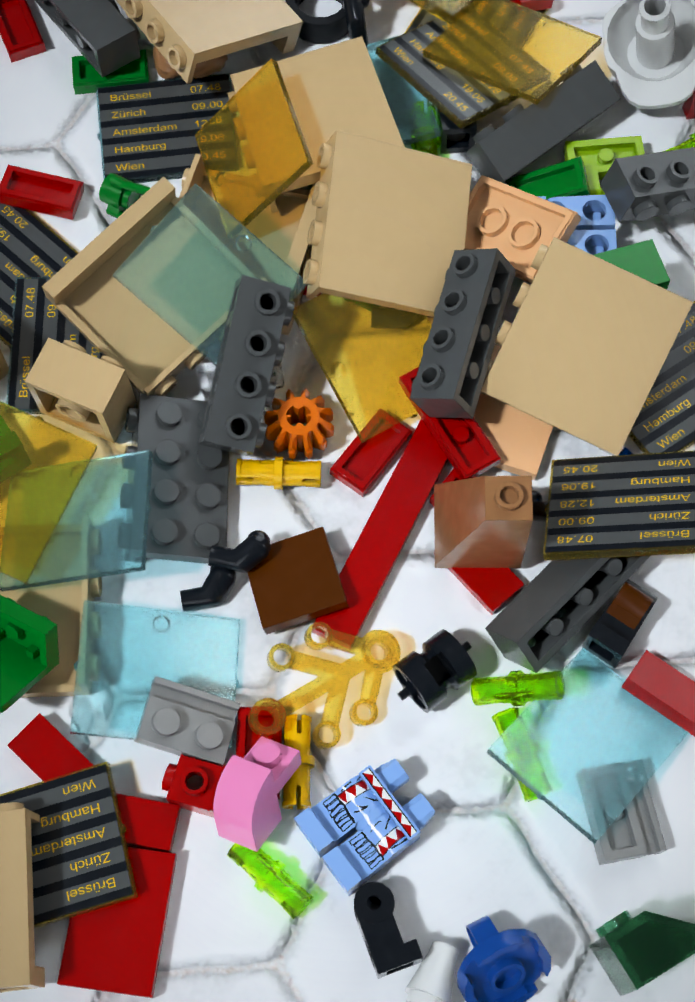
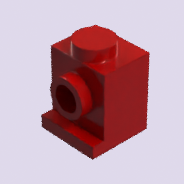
M181 754L178 764L169 763L164 774L162 790L168 791L167 801L170 804L180 805L182 809L214 818L213 803L215 791L225 765L222 767ZM194 775H199L204 779L203 785L197 790H191L187 787L188 779Z

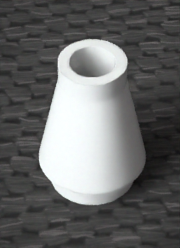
M441 941L432 942L428 954L405 988V992L408 994L406 1002H451L455 964L459 954L455 947Z

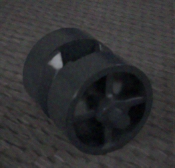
M441 629L422 644V653L412 651L393 665V672L403 690L397 693L398 697L403 701L409 696L424 712L428 713L448 698V688L458 690L477 675V669L467 653L472 648L470 643L466 641L461 645L451 633Z

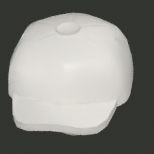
M621 0L611 7L605 14L602 24L604 56L609 71L617 79L621 92L629 104L641 109H659L672 107L689 99L695 91V0Z

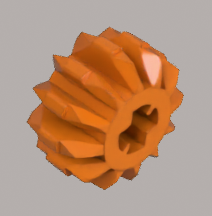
M305 388L300 397H295L290 389L286 392V401L274 397L272 401L273 410L266 411L264 420L265 424L268 425L265 434L266 439L274 441V450L277 454L288 449L289 458L293 461L297 457L298 452L304 451V455L310 460L313 457V447L325 451L327 448L326 438H331L334 435V425L330 423L333 420V411L331 408H324L325 400L322 398V395L310 400V392Z

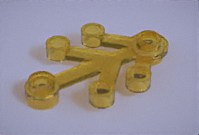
M324 622L311 624L304 634V641L310 649L318 651L329 646L355 655L341 664L294 651L291 646L285 643L274 645L267 654V663L272 670L284 672L292 669L317 676V678L278 701L272 698H264L257 701L248 713V723L252 731L265 737L276 734L283 728L288 715L327 693L321 722L314 727L312 740L320 749L332 748L341 738L339 723L349 681L363 671L365 672L360 699L351 705L349 717L359 727L372 724L378 716L376 701L382 675L393 669V665L399 662L401 655L400 645L391 633L384 630H372L361 638L333 630ZM313 629H320L325 633L326 639L324 643L314 642L311 637ZM378 645L384 650L383 660L373 658L371 655L372 646ZM282 650L288 655V663L286 665H279L274 661L275 651ZM359 705H365L369 708L371 713L369 720H362L358 717L357 707ZM260 711H268L272 714L273 723L271 726L265 727L259 723L258 714ZM322 727H328L332 730L334 737L331 743H325L320 739L319 731Z

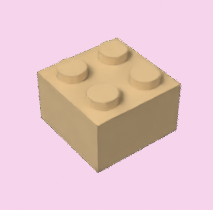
M48 338L25 380L41 413L112 443L116 442L126 423L128 407L133 408L136 403L126 369H124L125 367L119 361L108 356H102L99 359L89 355L82 346L70 340H64L63 343Z

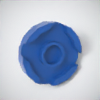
M487 915L465 926L474 948L460 965L457 972V986L466 1002H525L538 991L534 982L540 977L542 972L548 977L551 971V956L536 933L526 929H508L498 932Z

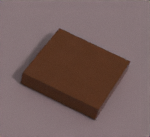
M323 527L270 544L271 550L267 558L247 572L261 624L266 635L349 607Z

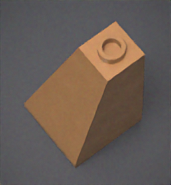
M480 476L434 484L435 568H521L533 522L532 476Z

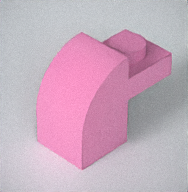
M261 736L244 758L232 755L220 776L214 796L213 813L220 837L255 852L260 849L282 820L277 794L301 765L302 761L299 750Z

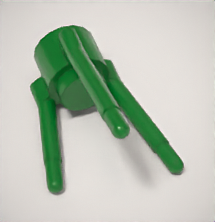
M110 173L101 184L99 198L102 202L108 204L106 213L118 218L123 211L140 198V195L145 194L150 187L136 184L118 174Z

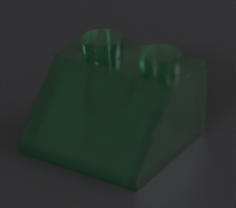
M628 910L596 929L595 931L600 939L589 945L618 994L623 996L638 990L695 954V924L648 911H643L632 918Z

